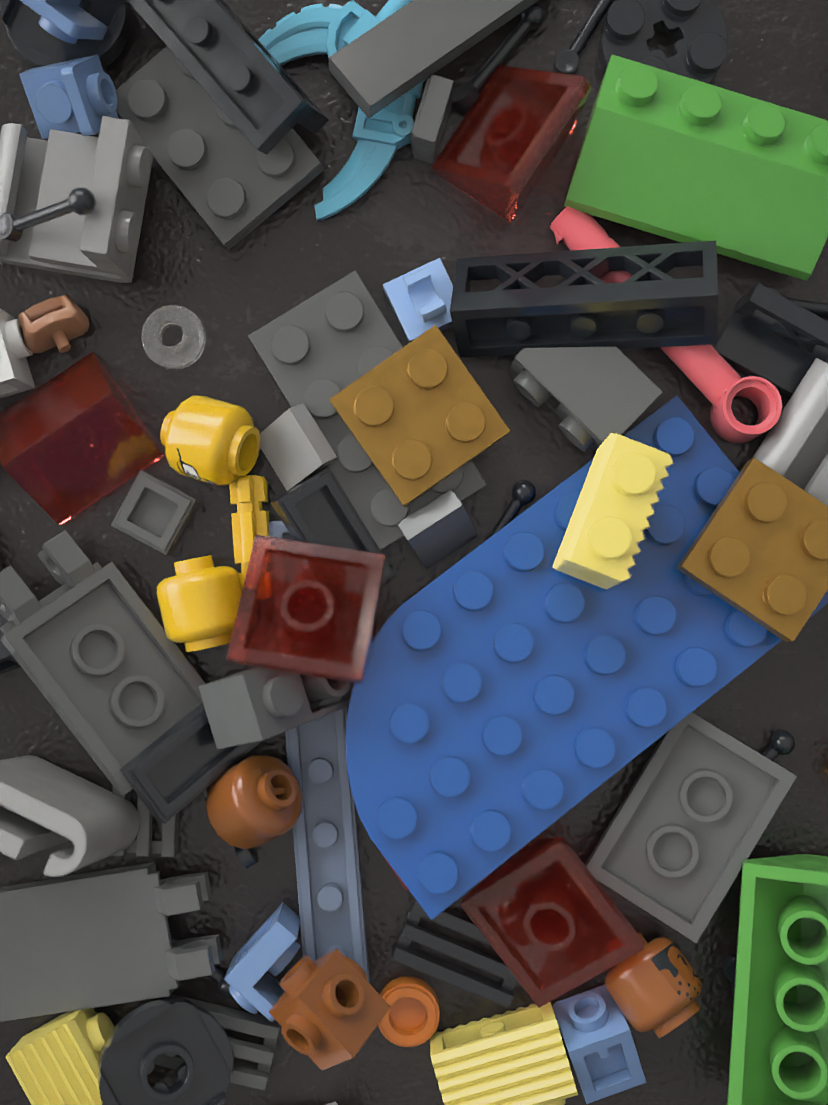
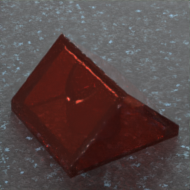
M500 65L431 168L438 176L511 223L578 123L590 92L591 84L584 76Z
M91 352L0 413V462L2 468L59 525L64 524L133 478L140 470L143 471L164 457V454L95 352Z
M256 534L228 649L227 661L362 684L370 658L372 642L375 639L385 555Z
M564 837L531 840L484 878L460 903L463 910L539 1008L642 951L645 944Z

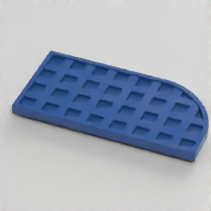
M677 395L624 435V437L668 453L673 461V464L666 469L669 476L661 481L664 489L656 494L659 501L652 506L655 514L647 519L650 526L642 531L645 539L637 544L640 552L633 556L636 565L627 569L631 578L606 590L553 568L557 553L591 467L592 459L403 603L385 622L373 640L360 666L352 689L345 739L347 771L352 796L360 820L370 839L431 920L782 640L676 569L740 473ZM828 590L811 616L828 604Z

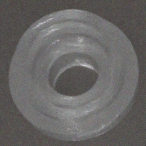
M168 305L155 310L149 315L142 328L141 340L146 354L156 364L167 369H182L193 364L201 356L206 343V333L202 322L191 310L178 305ZM171 326L181 327L183 337L180 343L172 347L165 346L162 341L164 331Z

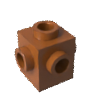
M337 948L315 961L308 955L299 960L280 981L279 985L285 992L268 1012L282 1026L281 1032L288 1044L298 1052L308 1055L321 1070H325L354 1058L391 1007L368 983L364 970L355 961L345 957Z

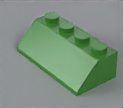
M611 54L591 112L564 207L568 206L590 215L681 243L716 240L717 254L807 281L812 275L828 238V120Z
M797 854L742 861L727 1105H828V856Z

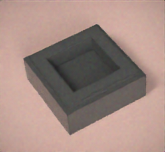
M433 74L431 79H427L411 132V154H413V159L434 165L452 107L453 80Z
M140 470L111 526L155 550L171 556L200 501Z
M452 489L398 524L425 569H428L478 536L464 506Z

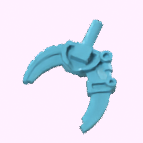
M354 0L349 1L343 7L336 4L324 7L322 3L301 8L300 13L295 14L292 12L276 22V27L273 30L269 28L259 38V41L281 66L307 56L328 54L329 58L413 0H388L376 17ZM424 81L371 118H368L360 107L358 108L352 135L353 139L358 142L342 170L323 188V201L314 205L317 221L327 219L355 203L379 180L389 166L396 151L411 143L416 99L421 97Z

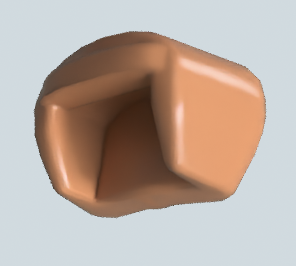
M68 294L40 302L18 315L23 342L32 353H42L57 346L59 352H67L71 349L69 340L82 336L89 330L88 317Z

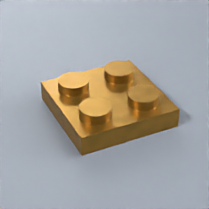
M436 325L329 399L403 507L410 504L510 433V429Z
M754 457L747 461L676 569L783 641L794 642L828 590V506Z

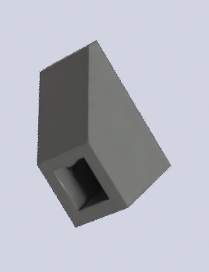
M617 347L523 348L514 358L510 367L517 375L512 382L518 391L536 407L540 408L546 403L563 420L558 425L559 429L582 451H586L590 446L597 451V448L602 445V442L607 439L610 433L622 435L663 392Z
M343 640L218 679L198 686L216 747L217 749L262 741L348 707L355 679Z

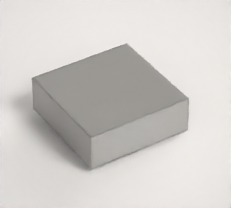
M304 403L289 408L260 433V448L287 491H290L337 458Z

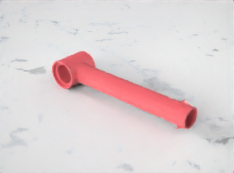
M568 206L550 225V229L554 232L557 246L563 242L570 251L620 247L608 236L602 226L592 217L593 215ZM611 271L599 279L605 283L625 282L633 275L626 271ZM712 345L660 347L711 402V426L715 433L723 440L736 444L749 442L771 429L779 420L782 412V399L777 388L771 382L761 377L748 376L741 378ZM734 397H745L755 404L758 411V419L754 426L744 425L734 417L731 408Z

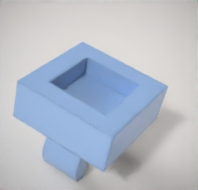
M440 258L383 284L384 293L408 343L434 325L438 327L440 332L453 326L450 315L453 285Z

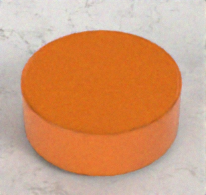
M402 976L390 981L380 993V996L391 1007L378 1024L381 1033L391 1043L401 1047H415L425 1043L433 1036L439 1024L440 1010L436 992L426 981L414 976Z

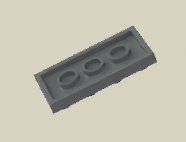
M356 270L248 335L290 406L294 407L304 403L330 444L337 458L327 466L380 551L404 537L398 526L402 520L445 492L452 489L461 502L487 486L471 460L410 504L403 507L330 403L329 399L403 348Z

